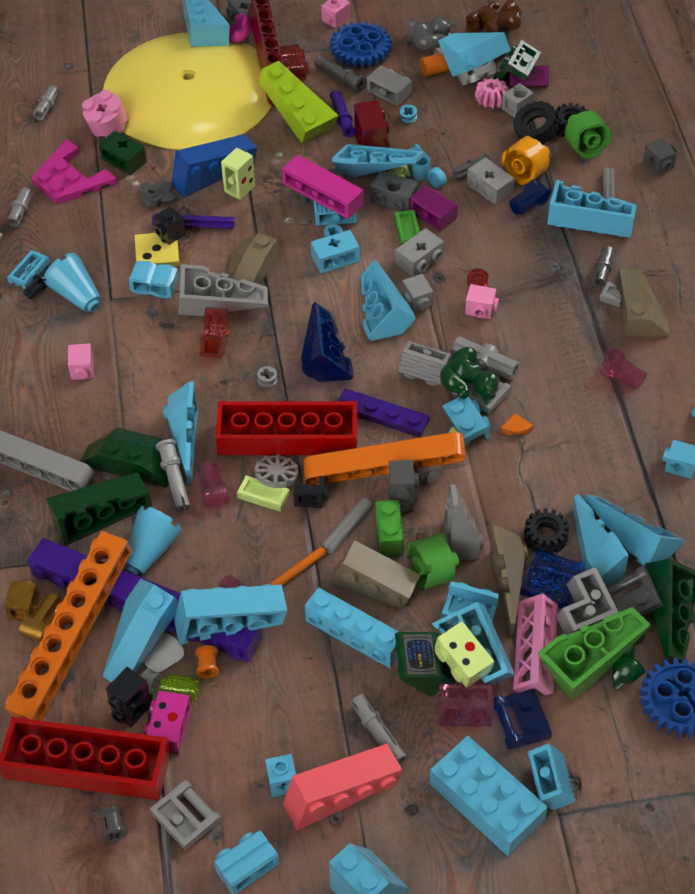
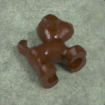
M508 0L502 6L499 13L495 12L494 10L498 9L500 5L493 1L488 6L484 5L478 11L466 16V29L469 33H477L481 27L486 28V33L498 32L503 27L516 30L521 25L522 11L516 2Z

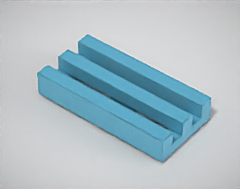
M31 250L7 277L8 283L12 284L14 282L15 286L19 287L21 285L22 289H25L33 281V276L39 274L50 263L49 257Z

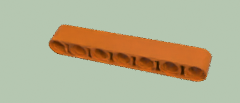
M452 432L312 455L303 459L305 483L311 486L319 485L320 476H325V484L389 474V461L413 460L414 470L464 461L466 459L463 434Z

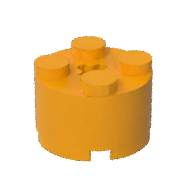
M525 136L504 151L501 163L503 168L506 167L508 174L515 178L514 183L525 185L534 181L548 169L550 151L547 146L542 145L538 140Z

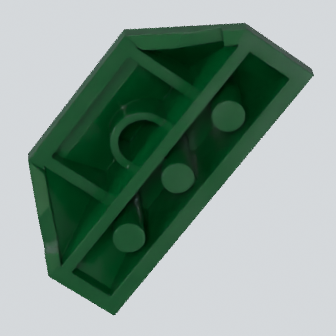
M117 427L89 444L80 462L87 464L94 470L118 476H126L137 472L143 482L166 488L169 484L166 471L160 465L162 462L160 452L156 450L155 446L158 442L162 441L159 437Z

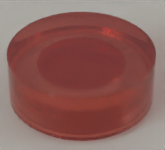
M480 268L470 270L467 274L468 286L470 287L473 284L486 287L488 284V273Z

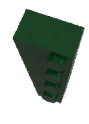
M137 472L46 498L53 525L65 546L136 514L141 506H144V510L152 506L150 492Z

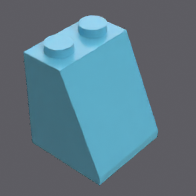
M349 843L329 861L330 889L335 894H405L409 891V887L370 849Z

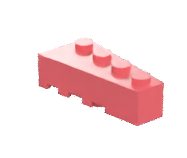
M384 744L292 776L283 805L295 829L298 831L382 790L391 789L397 784L402 768L388 744Z

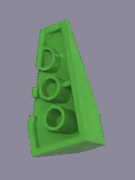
M631 607L608 616L603 621L591 626L585 625L580 627V630L557 636L538 652V656L555 682L574 701L590 688L651 627V624Z

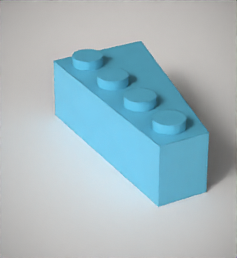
M265 584L252 587H215L212 589H188L181 591L174 617L179 645L187 644V639L199 636L200 641L211 639L210 634L225 632L226 636L236 634V632L244 627H248L252 631L282 625L288 611L282 585Z

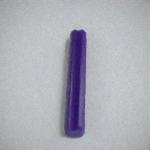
M182 215L184 227L233 229L235 226V219L233 217Z

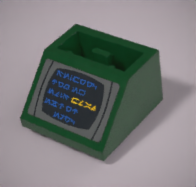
M395 633V652L398 658L397 672L400 680L429 697L456 686L451 668L446 662H442L435 653L436 640L440 636L438 633Z

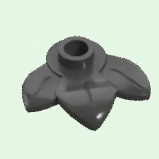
M157 181L155 184L145 182L139 188L144 205L149 207L158 206L160 201L171 202L178 198L177 194L170 192L172 184L168 181Z

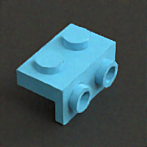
M469 396L465 399L456 398L443 405V410L456 431L463 434L464 444L481 435H484L486 440L491 438L489 429L492 428L486 416L482 417L480 415L481 409L475 399L471 401Z
M451 581L449 593L441 613V619L475 602H479L485 606L493 623L498 608L499 594L488 589L471 587L466 583Z

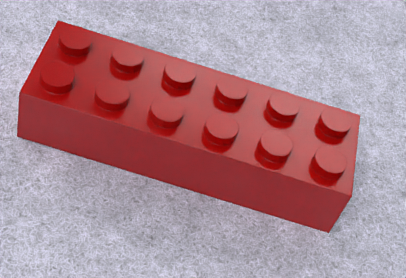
M218 401L215 436L217 455H318L357 448L358 425L357 401Z
M12 717L0 753V773L2 778L7 780L159 801L171 750L167 737Z

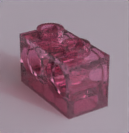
M439 684L437 699L439 726L491 727L494 709L491 685H470L466 688L464 685Z

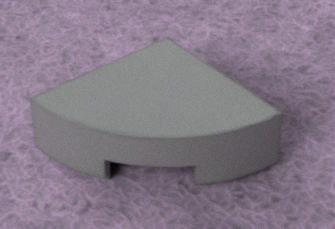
M608 281L600 295L599 301L620 307L622 294H620L615 284Z

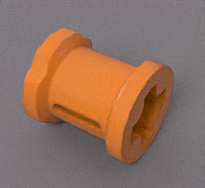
M211 645L198 647L195 651L199 665L196 669V675L202 679H212L218 676L219 668L216 666L218 649Z

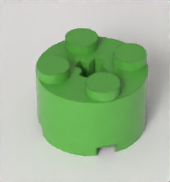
M584 111L569 117L565 129V139L578 155L585 159H591L599 156L602 153L601 150L605 146L608 147L610 145L612 131L596 111Z
M444 533L429 536L407 545V559L412 558L413 566L409 568L420 574L416 583L420 588L425 587L424 590L456 579L455 567L459 566V559L455 552H451Z

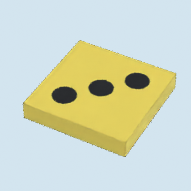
M156 233L135 235L136 261H150L156 265L163 264L173 267L180 266L178 240L168 245Z

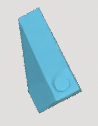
M504 32L453 33L438 40L452 77L477 68L511 50Z
M347 144L332 157V163L340 174L356 178L417 163L424 156V152Z
M194 382L186 383L169 395L168 405L163 407V417L168 419L172 439L176 440L177 445L175 448L178 457L181 458V466L187 484H192L198 416Z
M585 494L583 498L606 526L617 536L629 553L638 557L636 561L642 565L668 559L685 542V540L666 529L643 524L645 519L630 513L624 515L625 510L599 496Z

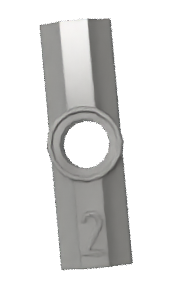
M457 337L451 349L452 355L462 348L472 347L478 354L475 364L482 366V372L493 371L497 375L509 380L515 378L520 362L499 354L495 346L488 343L481 346L463 337Z

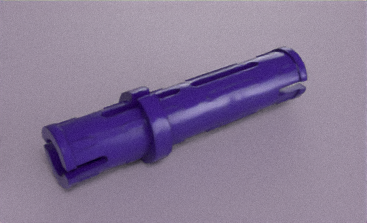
M334 90L329 96L335 113L339 115L337 124L341 127L345 137L346 135L347 137H352L355 134L352 116L347 111L341 91Z

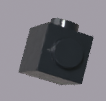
M171 206L153 216L156 235L168 245L186 235L183 216Z

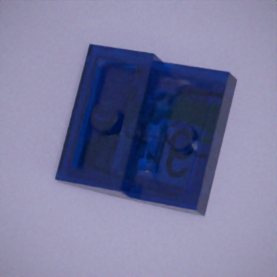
M537 549L530 564L529 572L521 586L520 594L530 598L543 593L558 604V608L567 607L572 600L567 584L573 576L582 573L584 564Z

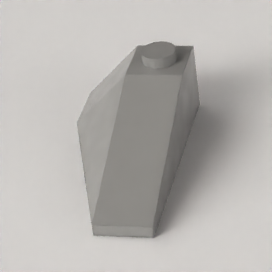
M181 264L178 314L203 316L268 306V287L244 279L238 281L229 278V274L222 272L220 275L211 272L210 268L205 266Z
M450 485L446 500L447 505H445L444 526L448 545L451 552L457 554L459 560L479 559L480 549H484L483 535H478L477 525L456 485Z

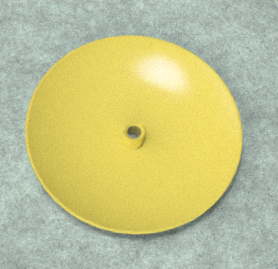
M188 32L159 37L132 49L113 66L106 77L103 90H109L117 95L125 109L128 122L126 121L123 132L139 142L164 149L181 150L246 134L256 127L272 108L267 101L265 90L258 82L261 69L255 48L245 42L233 43L230 41L229 46L191 47Z

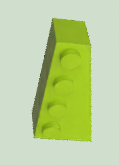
M277 61L262 69L258 82L301 144L334 128L339 115L282 63Z

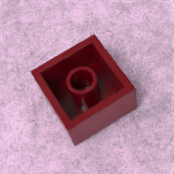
M378 100L354 104V128L358 145L389 148V139L386 136L390 132L389 123L384 121V108H380Z

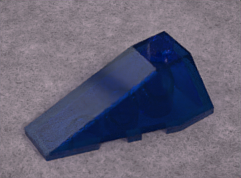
M316 302L312 304L301 355L302 371L307 377H312L318 382L351 380L354 377L352 362L349 357L345 358L343 353L345 345L336 336L339 331L333 316Z

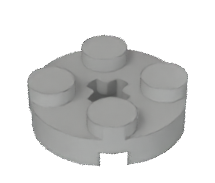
M494 60L458 75V78L463 86L498 71Z

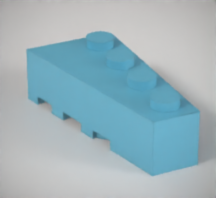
M183 0V14L191 47L229 46L230 25L210 0Z
M556 180L549 206L548 225L631 238L636 204L613 197L605 199L598 192L586 193L580 191L581 187L572 185L570 188L564 186L563 181Z

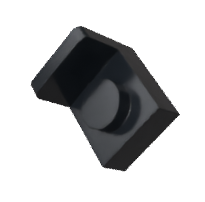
M320 476L318 486L294 484V506L322 509L324 499L328 500L329 485H325V476Z

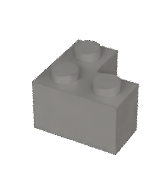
M596 567L573 576L568 582L567 587L575 603L562 608L556 615V618L564 634L568 635L580 630V627L585 625L591 626L603 621L608 616L618 613Z

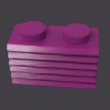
M425 185L419 192L417 191L416 194L414 193L410 197V210H415L417 216L422 218L423 221L425 220L426 223L428 222L429 225L431 224L438 231L457 218L458 205L454 200L447 199L441 195L437 189H432Z

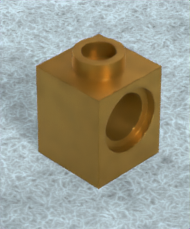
M29 581L11 582L4 604L8 619L22 621L26 615L33 614L40 599L35 583Z

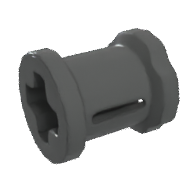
M120 806L105 807L98 812L105 831L103 833L104 841L116 842L127 836L128 832L126 827L123 826L121 818L123 813Z

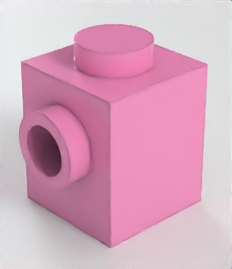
M328 0L321 5L322 21L336 29L351 18L350 2L347 0Z
M471 284L466 298L465 315L491 319L493 311H497L499 305V298H496V289Z

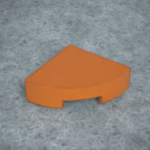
M515 413L501 427V433L512 436V434L526 435L533 430L534 425Z

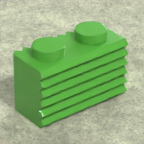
M400 501L375 502V517L379 553L386 557L402 556L404 554V534Z

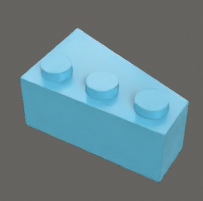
M475 602L432 623L443 634L463 621L494 660L491 672L481 678L486 684L494 686L515 676L488 612L481 603Z

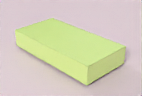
M246 475L236 494L238 499L281 512L290 494V490L285 487L272 488L265 486L256 478Z

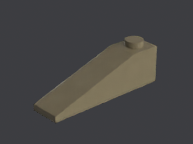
M261 233L242 240L231 255L227 270L229 278L238 281L244 279L260 284L279 257L278 240ZM232 311L235 314L240 313V311Z
M619 269L624 336L669 337L668 317L641 269Z
M495 525L492 526L490 557L508 635L511 637L514 636L524 560L528 559L526 545H522L519 535Z

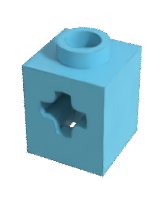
M673 440L671 448L666 447L662 461L666 462L664 471L692 479L695 470V445Z
M292 754L265 759L271 796L286 795L292 776L296 775Z

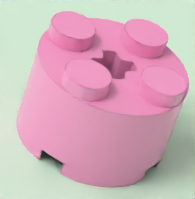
M103 90L82 103L83 116L94 136L100 138L99 136H105L106 138L113 131L119 133L124 131L126 121L128 122V116L117 95L109 90Z

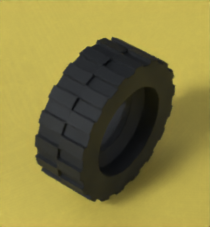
M534 101L533 103L526 104L516 113V117L513 120V128L519 140L525 136H530L538 140L542 145L551 141L556 136L560 126L554 107L548 102L545 103L543 101ZM540 117L546 119L545 124L540 128L528 130L527 125L532 120Z

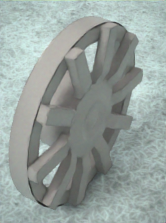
M280 454L276 456L266 455L263 459L256 462L254 474L256 479L265 486L283 488L292 485L298 479L299 469L298 464L292 461L290 457L286 458L280 456ZM265 472L267 473V474L264 475L263 477L259 474V473H265ZM286 474L291 475V476H293V477H291V478L289 479V478L286 476Z

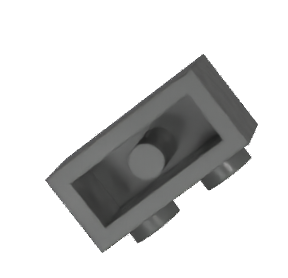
M413 460L389 461V500L400 501L401 513L414 511V502L419 501V474L414 473Z

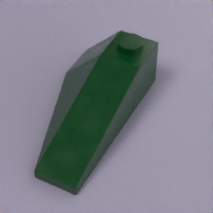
M670 558L647 563L645 568L649 572L663 604L660 608L652 611L664 656L670 659L676 657L678 662H683L690 640L688 632L689 623L694 622L695 614L692 612L695 604V570Z

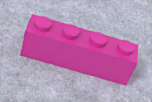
M296 155L282 168L284 185L347 219L364 205L363 189L312 163L308 159Z

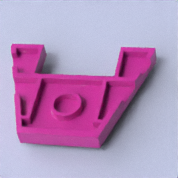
M66 139L31 177L32 184L55 203L60 204L82 196L83 192L89 190L95 192L101 190V186L110 184V186L116 185L117 177L108 170L103 169L91 178H86L67 162L80 153L79 148Z

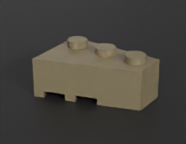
M354 540L341 559L329 584L403 608L410 599L420 574Z

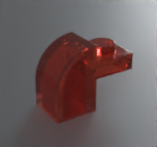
M206 307L204 331L200 335V356L222 358L226 352L229 337L228 308Z

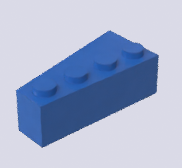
M245 134L177 150L175 151L171 184L185 198L222 180L221 161L235 148L252 155L253 163L255 164L258 147Z

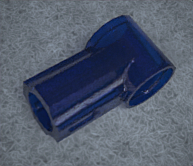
M532 179L526 184L524 191L509 200V206L514 214L517 216L519 214L522 215L536 204L544 205L551 196V190L537 180Z

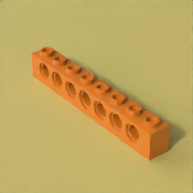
M101 531L99 536L92 541L87 558L81 561L75 580L69 583L63 602L57 605L51 624L45 627L39 646L33 649L27 668L21 671L14 692H11L6 699L5 710L11 717L43 720L133 551L128 540ZM108 558L105 563L99 564L102 559ZM91 580H97L93 585H87ZM85 601L81 607H75L77 603ZM73 623L71 628L63 630L65 625ZM61 645L58 651L51 652L55 646ZM43 668H49L47 673L39 675ZM37 690L33 697L27 698L29 692Z

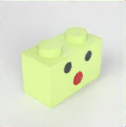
M235 148L221 161L225 193L241 200L255 187L254 163L252 155Z
M463 621L437 637L435 644L436 655L442 662H446L449 665L455 680L459 683L462 682L466 688L491 672L494 660Z

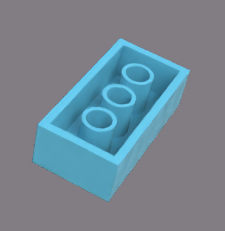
M466 736L430 769L429 784L507 856L512 854L546 819L548 807L469 736Z

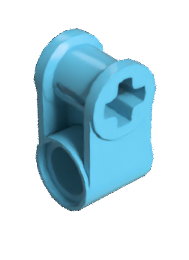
M415 144L412 146V148L408 149L413 151H423L418 144ZM424 152V156L417 163L408 165L411 176L417 181H426L428 179L427 173L430 171V157Z

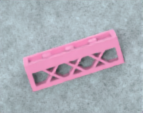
M543 593L519 601L515 676L513 690L517 693L533 688L545 696L554 693V679L538 656V652L556 638L558 604ZM534 606V610L527 618V608ZM533 625V632L526 640L525 633ZM531 647L532 653L528 657V659L524 661V655ZM528 670H531L530 680L523 682L524 675Z

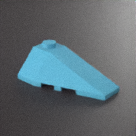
M374 260L361 274V293L365 296V304L362 305V311L366 313L363 327L368 339L371 341L402 335L416 319L407 301L380 264Z
M579 494L575 495L572 512L584 572L596 567L605 586L610 587L624 579L629 555L613 532H606L604 529L605 523L602 519L596 520L592 508Z
M143 579L139 580L126 599L104 669V678L112 682L126 667H129L134 672L138 671L175 616L179 602L175 597Z

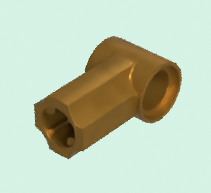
M53 593L46 594L33 614H28L24 617L20 624L19 634L40 643L45 627L51 624L55 616L56 607L63 600Z

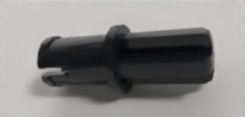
M50 264L39 274L34 275L33 281L23 291V294L28 299H32L41 289L48 287L44 283L46 281L44 275Z

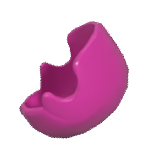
M244 13L236 15L235 24L229 27V41L240 43L248 39L252 34L251 21L247 14Z

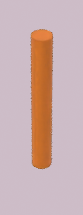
M320 546L269 584L285 585L326 555L325 549Z

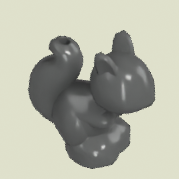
M437 15L431 24L428 21L423 23L417 22L414 18H409L407 43H413L421 51H434V48L440 47L438 40L453 34L450 32V27L455 26L456 23L448 21L440 15Z

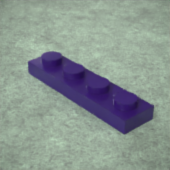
M344 388L338 400L357 401L358 418L420 438L429 422V415L346 388Z

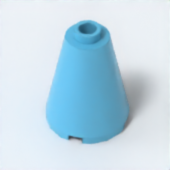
M68 253L65 255L66 259L61 261L58 258L45 272L44 277L46 281L44 283L84 312L96 311L100 307L101 297L81 258L75 253Z
M141 506L137 512L128 541L133 551L124 566V571L134 575H144L180 536L182 532L181 526L179 524L176 527L171 524L173 519L161 511L148 507L145 511L144 506Z

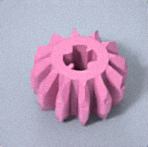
M490 77L488 80L483 78L482 82H478L475 90L478 105H484V108L491 107L492 110L494 107L501 108L503 94L508 91V86L505 85V81H500L499 78L492 79Z

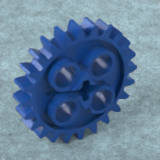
M360 21L357 24L350 22V26L343 24V29L338 27L337 32H333V36L330 37L331 54L335 55V60L340 59L341 64L346 62V66L354 64V68L358 65L364 68L366 64L372 67V63L379 65V60L385 61V57H389V52H391L392 39L390 34H387L386 29L382 30L381 25L375 27V23L368 25V21L364 24H361Z
M674 657L672 664H670L665 659L663 660L662 667L655 664L653 671L648 670L646 678H643L642 687L639 695L642 696L640 705H644L643 714H651L649 718L650 723L659 722L657 730L666 727L667 735H670L674 730L678 738L681 737L682 732H686L688 738L691 739L695 731V662L689 665L688 659L684 658L682 664ZM679 680H686L688 683H682ZM659 693H666L668 697H664ZM676 712H683L686 716H681Z

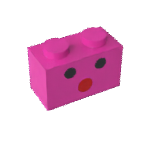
M158 691L156 700L151 702L150 715L152 716L150 723L145 724L143 734L167 737L171 753L179 754L192 708L189 695Z

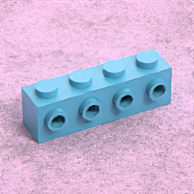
M319 587L305 604V619L311 625L388 668H391L398 659L395 652V633L399 631Z

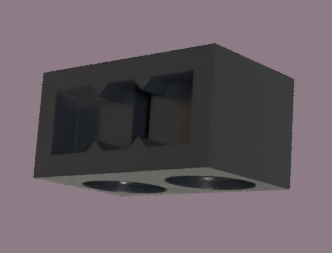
M126 667L106 687L107 702L112 710L111 715L120 724L124 722L132 728L150 709L152 701L147 680L129 667Z

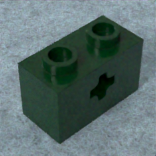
M113 131L98 143L101 159L129 175H132L147 162L145 147L117 131Z

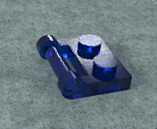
M535 689L508 696L500 695L490 700L492 709L496 710L505 733V743L508 749L552 738L551 729ZM512 707L522 732L521 735L515 733L506 708Z

